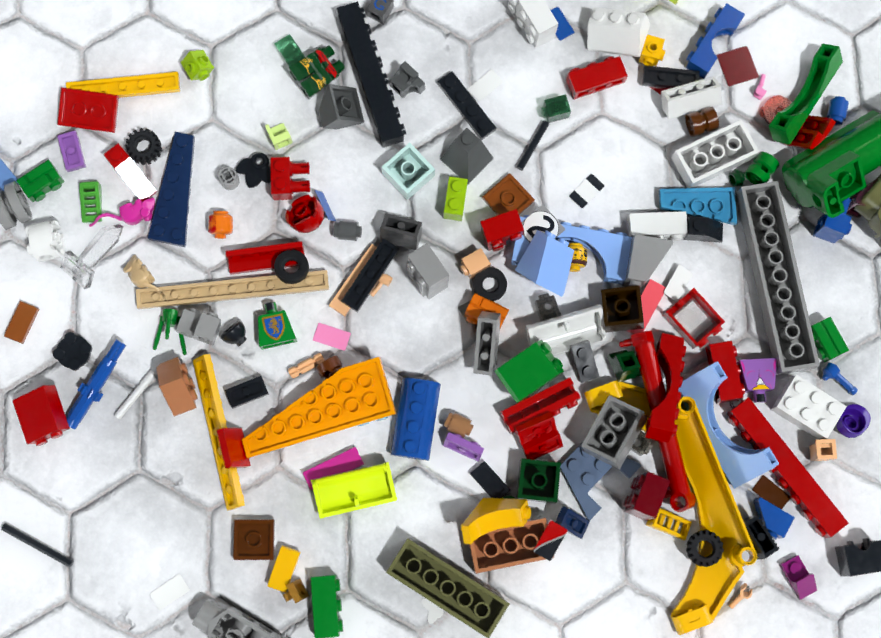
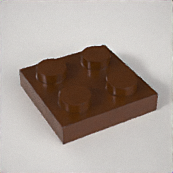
M234 520L233 560H274L275 520Z

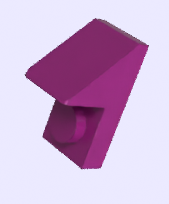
M799 555L779 564L799 600L817 591L814 574L808 573Z

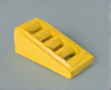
M660 508L657 518L647 520L646 526L686 541L692 522ZM665 517H667V521L665 523V526L663 527ZM673 520H675L672 530H670ZM680 523H683L680 533H677Z

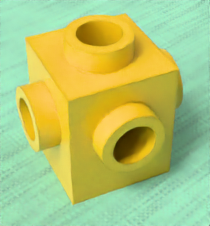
M647 34L639 62L646 66H657L659 60L662 61L665 50L662 49L665 39Z

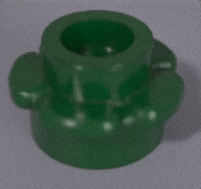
M734 169V171L728 174L729 182L733 187L743 186L745 175L742 171Z

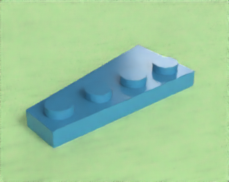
M735 187L659 190V204L662 210L671 212L686 211V215L709 217L718 222L731 225L737 224Z

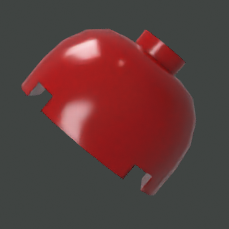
M309 195L296 199L291 204L293 207L290 212L288 210L286 212V222L300 233H309L318 229L324 219V209L316 197H310Z

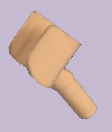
M383 274L378 285L372 290L370 295L374 297L383 284L389 286L393 278Z
M747 583L741 585L740 594L729 605L731 609L741 600L749 599L752 596V589L749 592L743 591L746 589Z

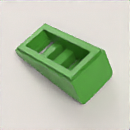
M97 181L80 182L82 222H94L97 216L102 214L101 185ZM87 197H95V199L87 200ZM87 205H96V207L87 208ZM88 212H97V215H89V216H87V213H88Z

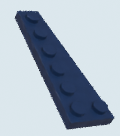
M175 132L148 235L149 240L186 248L189 196L191 192L190 183L195 143L193 135Z

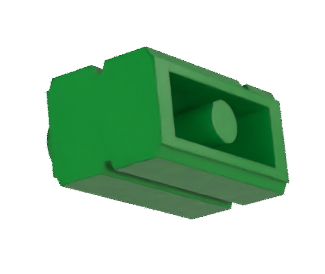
M49 159L16 180L32 202L41 201L45 198V194L51 190H58L61 188L62 183L65 182Z
M831 316L811 326L818 358L820 360L823 359L824 363L849 351Z

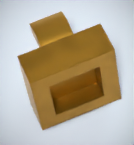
M301 579L286 585L289 591L283 594L286 602L293 599L295 603H298L309 597Z

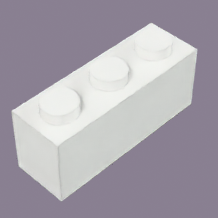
M712 76L661 91L662 110L668 119H672L687 113L720 105L721 85Z
M686 211L630 213L627 217L628 236L633 238L635 234L661 239H671L672 241H681L688 234Z

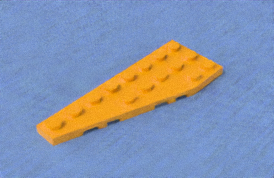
M376 357L341 368L313 390H310L286 407L285 410L272 417L264 425L244 437L242 442L246 457L258 456L396 414L381 358Z

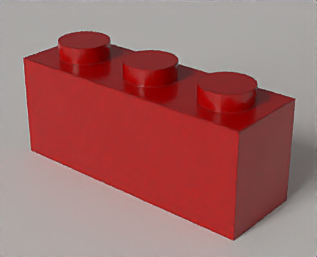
M611 56L603 62H593L585 68L570 70L566 82L574 100L625 83L628 75L621 57L614 58Z
M732 341L706 346L708 364L711 365L718 361L728 377L720 384L715 393L716 403L744 398L745 387L740 382L739 377L741 375V368L736 363L735 358L737 357L736 346L733 345Z

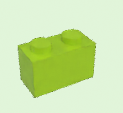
M449 176L443 219L462 221L468 179Z

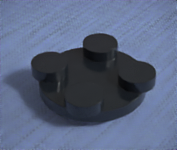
M68 332L59 342L57 349L53 351V357L64 367L76 371L88 362L92 346L83 337Z

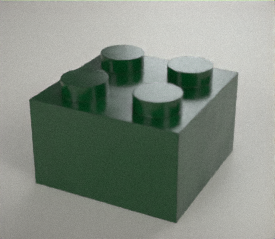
M521 458L516 499L557 503L561 463Z

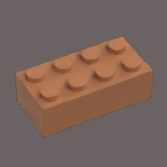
M546 518L528 521L523 527H507L491 531L476 539L472 544H469L474 573L545 560V558L536 554L533 550L547 527Z

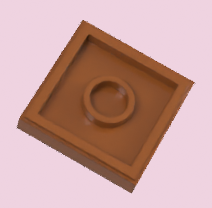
M510 173L482 196V199L497 215L517 209L520 215L535 202V199Z

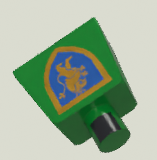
M276 302L266 303L264 305L266 314L258 316L259 347L264 350L297 342L285 310L277 311Z

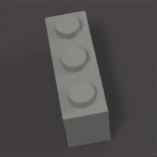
M482 311L478 317L473 370L475 374L493 376L496 370L501 313Z

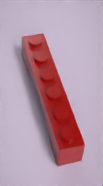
M661 333L657 343L656 354L659 365L665 375L666 397L659 406L651 411L647 420L645 438L669 443L671 437L676 435L678 425L675 424V420H677L679 415V408L676 407L681 399V392H678L683 382L680 372L682 373L685 361H682V357L684 358L686 353L683 337Z

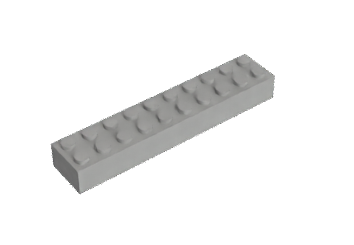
M774 181L743 186L736 192V198L772 358H777L776 375L814 369L820 366L779 183Z

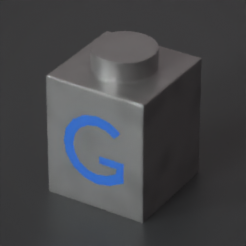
M372 0L367 7V16L384 24L394 8V0Z

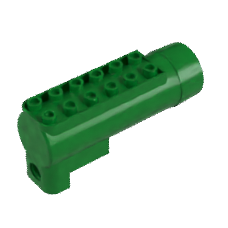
M875 110L870 111L826 137L812 150L806 149L784 163L782 174L786 189L790 191L799 204L807 208L815 207L830 218L837 217L845 212L842 201L867 187L865 175L881 166V113Z

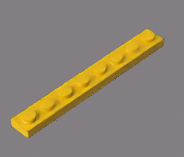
M205 354L194 359L193 364L227 511L245 506L244 496L237 468L226 469L217 430L227 428L211 356L210 354Z

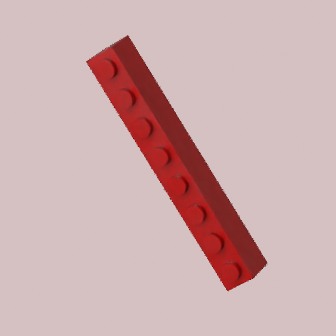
M749 397L726 413L729 416V422L734 427L737 426L741 431L740 435L743 440L752 445V450L770 447L779 465L769 470V472L775 474L778 478V484L790 493L789 497L792 502L801 507L803 516L808 521L813 522L816 526L815 531L821 537L831 538L849 524Z

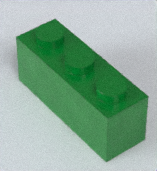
M336 575L311 577L315 638L339 637L340 632H343V619L339 620L338 612L342 611V602L337 597V591H341L340 579H336Z

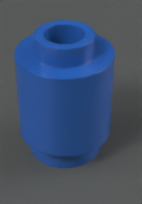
M836 96L830 100L827 118H832L836 122L835 125H842L843 121L846 120L849 105L846 98Z

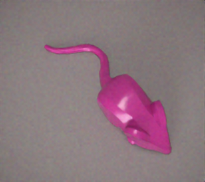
M150 198L143 202L141 199H137L134 204L127 203L119 207L120 216L104 213L97 216L95 221L89 226L95 225L100 218L106 216L123 221L128 225H136L143 219L150 221L155 206V199Z

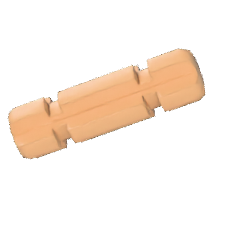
M318 353L314 355V358L311 359L310 357L298 363V366L289 368L288 372L291 378H296L300 373L303 374L315 368V365H319L325 360L322 354Z

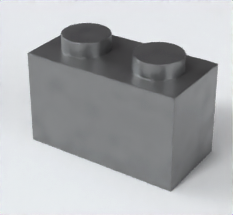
M386 213L380 227V241L384 238L393 245L417 250L422 236V222Z

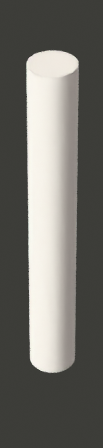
M152 369L114 414L115 417L121 420L157 375L156 372Z

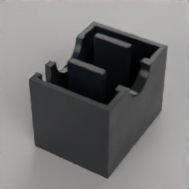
M865 538L861 543L860 549L857 547V544H853V541H846L847 545L835 547L841 576H857L881 572V540L870 541L869 538Z

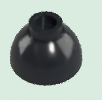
M235 322L221 335V339L228 344H236L238 347L247 340L243 322Z

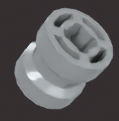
M224 167L219 171L218 178L224 189L233 190L238 187L239 177L233 168Z

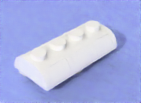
M600 304L525 326L529 346L543 340V342L550 346L553 356L570 352V345L588 340L590 345L606 339L603 309Z

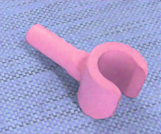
M761 74L758 87L753 93V96L759 100L767 92L762 88L766 77L765 74Z

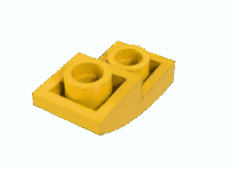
M281 546L267 585L268 587L284 593L287 592L288 588L286 585L290 584L301 553L300 551Z

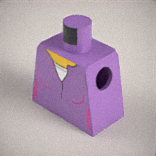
M777 358L737 361L736 363L741 368V375L739 377L740 382L744 384L745 393L753 392L754 403L766 402L765 392L775 389Z

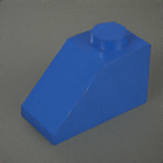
M761 497L755 498L753 502L757 515L761 522L764 523L763 526H766V529H768L770 536H773L772 539L784 538L795 517Z

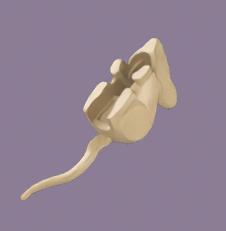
M133 255L123 268L124 273L129 272L130 280L138 288L148 287L154 289L166 300L164 292L152 285L155 278L148 271L146 265L142 266L141 260L136 255Z

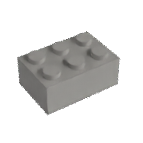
M428 243L408 255L407 273L412 281H417V288L423 297L427 296L428 299H431L448 287L449 274Z
M609 395L581 445L585 453L620 470L647 420L645 412Z

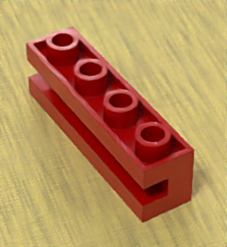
M571 377L501 411L500 415L509 433L515 432L517 435L515 427L548 412H551L554 417L561 413L560 409L564 407L570 409L578 405L577 401L581 397L578 391H575Z

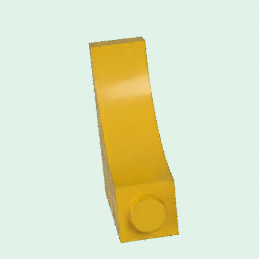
M482 498L461 525L464 544H472L482 535L494 530L507 527H523L531 517V509L528 507L527 499Z

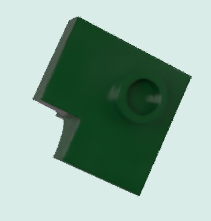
M623 350L608 355V361L618 382L641 376V366L634 350L629 352Z

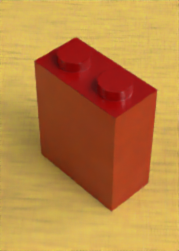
M43 385L12 400L27 444L44 445L48 443L47 439L61 437L64 431L70 429L55 385Z

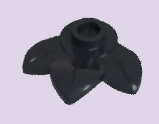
M256 153L252 158L243 159L236 167V173L246 175L245 179L248 188L258 186L261 181L268 184L271 182L269 159L264 153ZM262 160L263 164L257 165V162Z

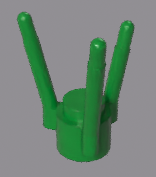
M163 310L153 350L157 349L163 325L166 327L165 339H169L170 327H175L176 324L178 326L181 318L178 316V310ZM179 334L183 355H186L184 335Z

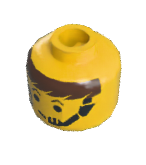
M569 243L568 247L574 250L570 271L579 272L580 268H584L587 265V249L580 243Z

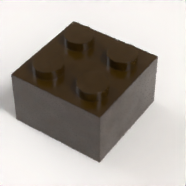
M640 286L601 289L606 333L644 329Z

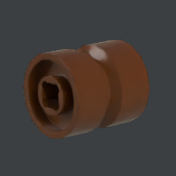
M713 107L701 109L700 113L696 111L685 115L686 127L691 137L701 135L704 131L709 133L719 129L718 116Z
M336 355L320 363L316 370L321 378L326 380L341 369L342 363Z

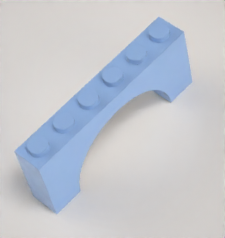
M524 215L523 217L520 216L521 222H523L530 215ZM561 222L565 231L555 239L558 241L560 237L567 242L582 244L599 259L604 272V282L622 285L626 278L632 237L622 232L613 234L609 233L606 229H598L597 231L590 229L588 226L580 225L575 227L571 223ZM523 235L521 239L514 242L511 265L519 264L530 244Z
M717 361L685 379L678 392H681V398L688 396L694 399L719 463L726 474V480L735 489L779 465V462L770 447L759 450L743 448L732 442L720 429L714 414V397L720 384L728 377ZM683 401L685 409L688 411L689 405Z

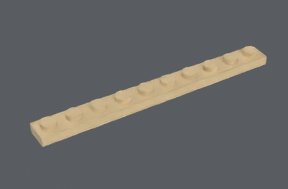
M328 271L308 272L306 278L297 284H286L276 275L158 287L166 295V300L154 289H136L137 309H149L329 290Z

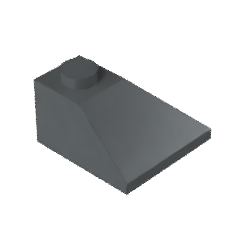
M327 85L319 108L322 127L337 130L364 123L356 88Z
M466 128L453 141L441 161L460 178L468 179L467 184L469 185L493 160V156L481 139Z

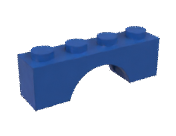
M728 3L725 4L723 9L719 7L714 15L716 18L715 22H710L705 29V32H707L706 36H701L695 45L698 47L695 52L691 51L688 55L686 69L700 71L699 76L705 79L717 60V56L712 49V40L721 35L732 36L745 14Z

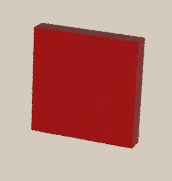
M242 428L218 429L217 435L225 468H246L251 466L249 458L246 457L242 442L244 438Z

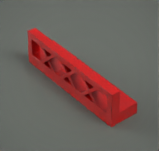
M302 241L225 251L231 275L274 269V263L278 255L287 250H297L305 255ZM289 261L285 264L284 268L299 266L296 261Z

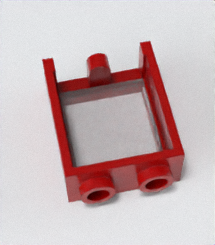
M695 288L662 315L688 342L692 349L697 346L702 348L709 342L707 337L711 334L713 336L717 335L723 329L721 325L725 323Z

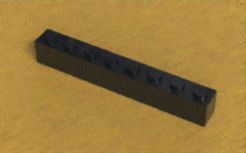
M358 1L338 7V17L382 147L403 142L406 130L404 124L399 123L400 112L398 107L393 105L392 101H395L392 90L388 91V77L386 73H382L383 63L381 57L376 56L375 51L378 50L375 40L371 41L370 38L372 34L369 23L365 24L364 18H366L364 8H360Z

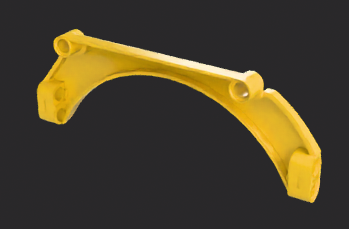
M616 380L584 392L592 413L599 414L610 395L644 411L647 420L651 412L644 388ZM688 396L682 397L676 407L679 408V415L677 420H675V424L678 425L676 435L688 483L696 498L700 531L709 530L716 533L721 538V542H723L724 552L722 553V558L712 566L703 567L696 564L684 595L671 612V618L678 635L713 623L728 595L744 574L742 567L752 565L757 560V553L694 399ZM681 402L688 403V411H684L681 408ZM646 420V422H645L643 428L641 429V430H642L643 432H645V433H646L647 420ZM708 541L699 542L698 553L701 556H709L712 553V545ZM743 551L749 553L750 557L747 562L742 559Z

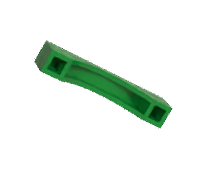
M822 43L813 57L808 77L800 93L787 108L778 112L770 123L769 129L773 141L791 144L843 63L839 46Z

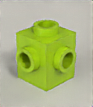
M204 50L189 51L180 62L191 81L207 79L210 76V72L214 69Z

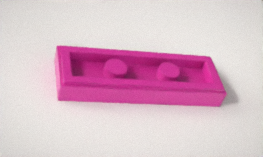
M356 447L303 472V475L312 491L311 480L355 470L363 466L364 463Z

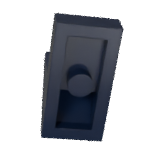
M562 506L555 523L568 530L567 533L582 539L590 521L569 508Z

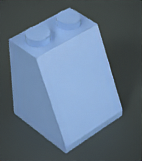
M537 230L515 271L562 297L574 250L568 247L569 242L559 237L557 241L555 239L556 235L546 230L543 233Z

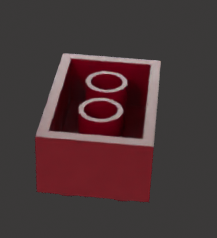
M645 472L634 477L630 485L632 492L629 496H626L623 506L626 507L624 512L645 521L656 519L670 480L651 472Z

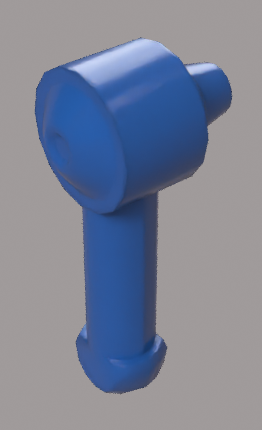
M829 362L825 366L822 376L824 381L835 379L850 395L857 393L858 389L840 374V369L836 364Z

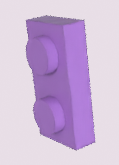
M76 130L57 135L66 171L71 172L85 168L86 164Z
M449 432L443 444L444 447L479 462L484 448L477 442L467 441L456 433L452 434Z

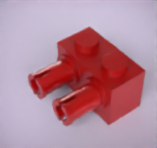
M290 157L270 158L271 195L273 200H292L294 192H310V180L293 181L292 179L293 174H310L309 162L292 163Z

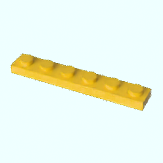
M178 72L66 82V88L119 95V98L180 92V80Z

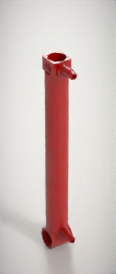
M644 331L630 335L631 338L620 341L619 346L628 347L633 345L635 347L651 412L665 399L666 390L654 346L652 331ZM677 435L672 436L669 443L658 441L666 477L670 480V490H667L664 499L670 498V505L674 511L683 512L694 507L696 498L690 491ZM681 497L685 499V506L680 501Z

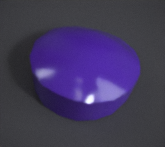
M851 404L845 408L836 427L843 436L856 438L862 435L869 427L871 417L868 410L863 406Z

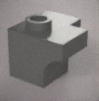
M404 61L396 74L390 79V87L404 98L411 92L421 94L425 90V82L418 77V72Z

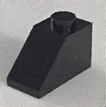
M688 217V234L684 240L723 242V223L709 217Z

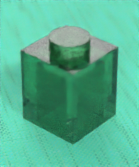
M566 94L544 100L541 112L543 118L547 119V122L551 123L570 117L571 109Z

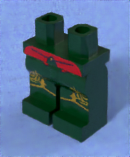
M330 45L322 49L319 47L288 68L289 73L297 84L300 83L299 87L308 99L337 79L339 74L345 69L340 59L334 64H331L328 60L335 54Z

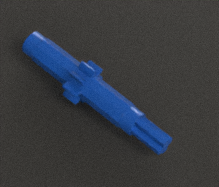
M116 339L108 354L100 361L87 383L82 382L77 391L80 392V395L66 417L70 428L76 429L94 401L99 402L104 395L100 391L126 347L123 342Z

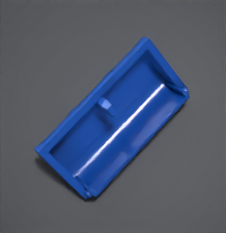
M416 378L402 379L390 455L429 461L440 383Z

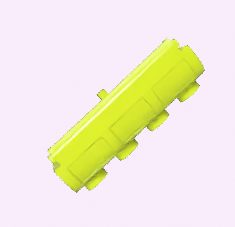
M389 462L311 480L320 519L397 501Z

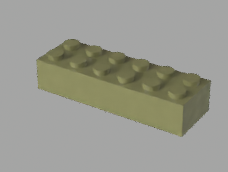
M408 538L386 572L486 638L491 636L510 604Z

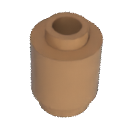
M450 412L444 427L448 428V431L459 434L464 438L465 435H470L474 425L471 424L472 420L460 414Z

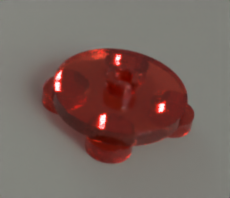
M776 95L767 100L759 110V114L770 125L776 114L783 111L792 102L786 97Z

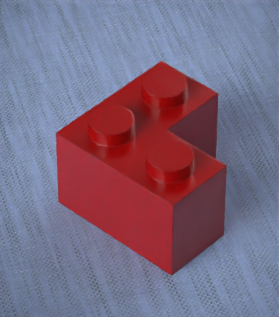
M517 209L480 221L481 231L488 251H499L504 248L503 246L506 245L507 240L516 241L524 235V228Z

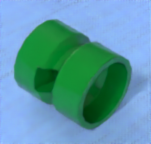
M762 151L759 152L753 160V164H750L744 172V175L754 185L767 183L771 178L770 175H773L780 165L775 157Z

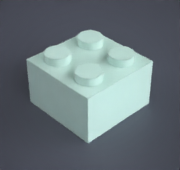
M409 142L382 166V174L408 200L435 176V168Z

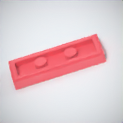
M652 279L648 281L641 294L644 329L626 331L637 334L645 330L664 294L665 286Z

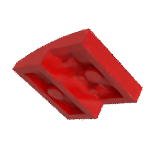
M809 115L788 146L812 150L826 138L836 122L832 118Z
M551 412L515 427L526 459L534 460L563 447L560 433L556 428Z

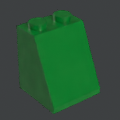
M540 340L494 372L516 403L532 396L562 374L564 370L561 361L551 353L550 346L543 342V340Z

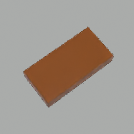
M20 301L4 337L24 344L40 309Z

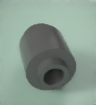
M335 222L334 237H338L340 240L357 241L358 237L361 238L362 226H359V222Z

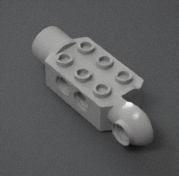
M209 600L200 608L192 625L208 634L207 638H283L237 608L231 607L223 610Z

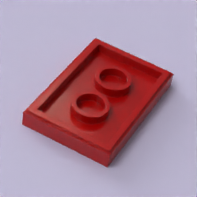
M61 87L57 125L115 133L119 95Z

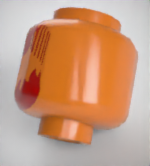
M213 211V214L208 217V232L215 235L217 239H226V235L233 233V217L228 215L227 211Z

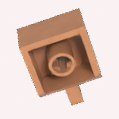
M176 357L159 364L156 368L159 387L173 415L177 416L197 408L195 400L198 399L195 392L196 387L193 379L187 375L189 373L185 363L181 364L179 358Z

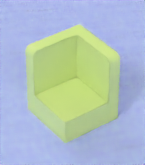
M284 123L272 128L269 127V124L265 125L275 150L293 143Z

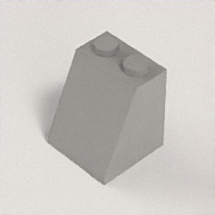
M635 234L631 241L626 278L622 286H640L641 290L673 245V241Z

